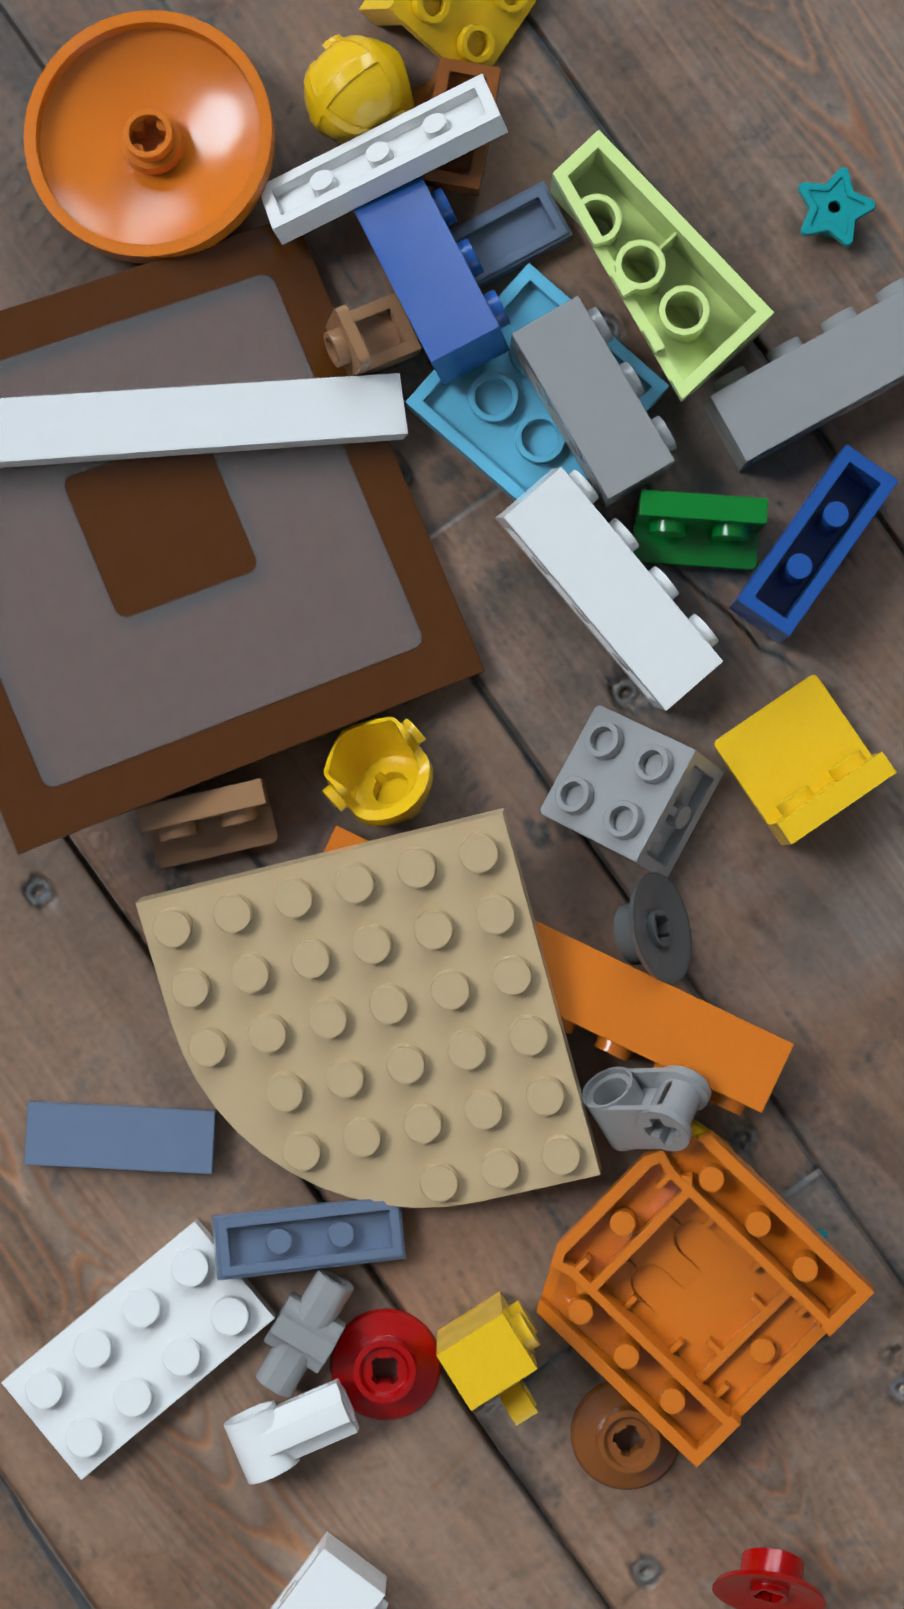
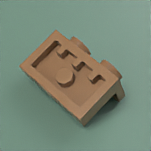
M261 778L156 802L136 809L141 832L150 834L156 865L162 869L272 844L279 839L267 783Z

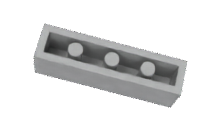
M904 277L891 283L874 295L878 304L858 315L853 306L848 307L824 321L820 325L824 333L802 344L799 336L794 337L766 354L769 361L767 365L748 374L744 366L739 367L722 376L711 385L715 393L709 396L704 410L739 472L904 382Z

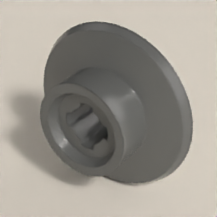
M647 873L634 886L630 903L620 905L616 911L614 918L615 939L620 953L628 963L632 965L643 964L646 970L657 980L674 984L685 976L690 964L692 953L690 922L683 900L671 881L660 873Z

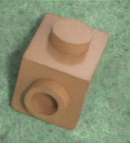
M396 293L350 311L346 304L333 309L325 326L327 331L323 334L325 347L330 359L337 368L344 366L348 376L372 375L418 356L422 349Z

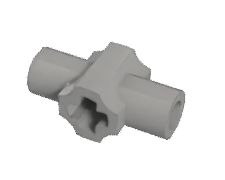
M321 1268L317 1270L302 1296L294 1291L291 1292L263 1341L272 1346L256 1373L257 1380L264 1387L278 1395L290 1397L307 1368L318 1374L346 1325V1322L339 1319L338 1316L354 1291V1286L347 1279L330 1269Z

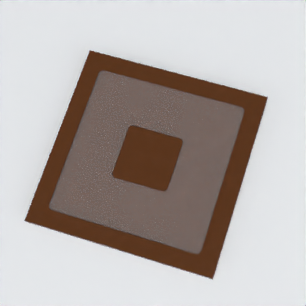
M271 224L226 237L216 245L196 253L158 259L0 311V398L345 377L348 375L344 366L337 368L333 364L325 347L323 334L327 331L325 326L334 308L304 236L302 235L282 245L274 233ZM389 441L0 468V814L17 855L485 671Z

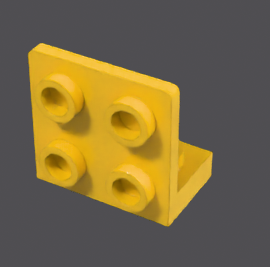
M364 0L358 10L376 26L402 25L439 59L440 57L493 66L537 0Z
M810 675L716 739L713 743L715 750L781 846L792 845L897 773L883 752L871 755L816 675Z

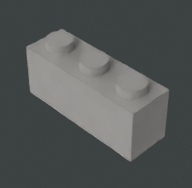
M576 296L512 333L510 348L587 480L598 494L601 504L606 508L667 473L675 461L670 452L677 449L670 430L662 418L656 416L650 419L640 402L639 397L643 396L645 392L632 366L627 361L619 365L610 351L607 343L612 341L613 337L599 310L593 307L587 311L579 296Z

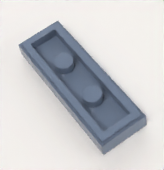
M30 1100L27 1104L24 1165L212 1174L214 1172L217 1109Z
M348 1199L211 1215L216 1277L218 1280L406 1259L401 1207L388 1206L384 1201L374 1202L372 1199Z

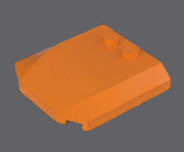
M712 1130L692 1136L689 1145L683 1150L673 1152L652 1149L644 1152L559 1239L536 1312L697 1468L741 1425L742 1416L825 1334L830 1337L875 1293V1288L862 1273Z

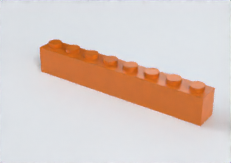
M336 825L324 852L367 842L368 840ZM535 920L565 1033L571 1035L575 1025L581 1026L598 1035L594 1044L595 1047L628 1062L632 1052H635L654 1061L653 1068L678 1065L692 1069L703 1076L712 1089L710 1102L739 1116L742 1115L746 1106L762 1113L794 1046L793 1043L668 983L657 980L641 970Z

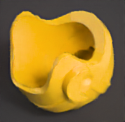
M340 34L330 37L322 44L325 51L317 60L309 65L305 72L304 101L310 122L321 135L328 136L341 144L415 108L405 64L399 51L389 44L371 37L350 35L343 38Z
M394 717L378 718L358 723L342 730L335 740L325 764L324 776L329 785L322 790L323 794L335 808L337 807L341 812L348 808L358 821L366 825L389 826L399 824L408 819L412 820L421 812V807L427 800L433 783V766L419 746L426 738L407 718L402 723Z

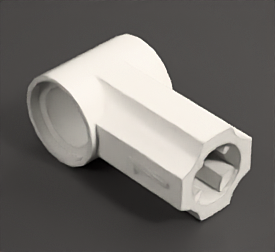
M338 1378L277 1405L275 1401L260 1403L238 1413L223 1424L249 1485L272 1479L295 1466L300 1461V1457L356 1434L359 1430L354 1408Z

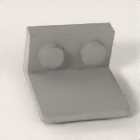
M599 705L594 708L540 811L547 818L622 855L649 873L657 872L668 878L724 771L697 750Z

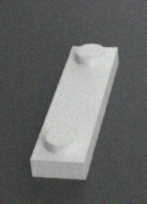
M480 74L268 181L261 198L271 227L281 244L284 245L508 133V129L483 74Z

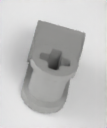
M670 1065L660 1068H624L617 1066L607 1068L593 1076L584 1086L582 1098L587 1110L613 1149L618 1151L662 1149L675 1152L683 1150L689 1145L693 1133L690 1125L697 1111L707 1106L712 1091L709 1083L703 1076L684 1066Z

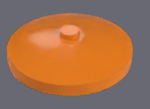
M141 10L114 15L85 28L64 44L50 59L33 88L27 106L23 135L24 153L32 183L48 211L64 230L83 245L104 256L120 261L144 264L162 258L183 256L202 251L216 245L231 234L251 213L265 189L272 169L276 139L275 122L267 92L247 55L235 42L210 24L188 15L164 10Z

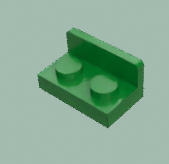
M641 489L635 501L633 536L638 542L639 547L633 553L644 564L751 571L757 564L759 532L767 524L768 498Z

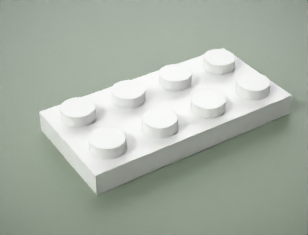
M197 1218L2 1381V1384L82 1480L275 1319L276 1313L246 1277L227 1280L217 1279L213 1236Z

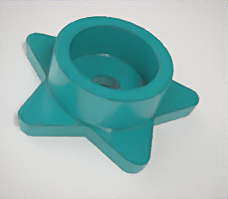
M841 167L826 184L802 182L797 187V191L807 207L806 217L800 229V234L803 237L818 234L824 237H833L843 247L849 248L853 243L855 221L875 210L874 200L853 191L849 171L845 167ZM834 202L839 205L840 209L837 213L829 211L828 205Z

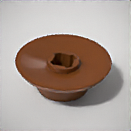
M608 1381L590 1390L580 1401L573 1415L570 1436L575 1457L590 1477L605 1486L621 1490H632L648 1486L659 1480L669 1471L679 1454V1450ZM627 1425L635 1426L636 1431L640 1434V1441H636L628 1446V1449L620 1448L619 1443L614 1437L615 1433L626 1429Z

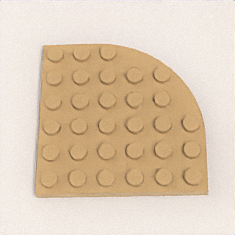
M505 808L144 896L135 903L173 1030L182 1054L198 1084L214 1107L243 1138L263 1155L292 1174L318 1187L357 1200L372 1199L373 1202L384 1201L388 1206L409 1208L450 1207L476 1203L601 1175V1162L586 1107L583 1103L581 1088Z

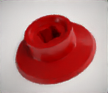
M391 1308L374 1309L364 1312L345 1325L331 1352L330 1373L332 1381L337 1378L347 1392L354 1411L358 1414L384 1421L404 1418L424 1406L436 1390L441 1374V1362L436 1356L437 1341L422 1321L407 1312ZM377 1357L379 1359H390L391 1357L396 1359L397 1375L394 1378L391 1376L376 1377L373 1367L374 1359Z
M758 1547L745 1550L741 1556L740 1570L729 1571L720 1575L712 1585L714 1595L736 1609L826 1608V1601L821 1591L803 1580L804 1561L800 1557L780 1549Z

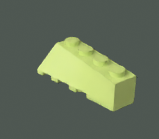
M600 130L596 131L553 172L550 188L551 196L583 229L681 402L718 374L766 328L774 311Z

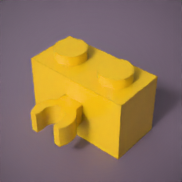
M501 1291L437 1331L436 1356L471 1411L498 1395L516 1426L538 1413L537 1403L522 1380L537 1370L534 1349L540 1346L536 1336L538 1330L519 1300L509 1305Z

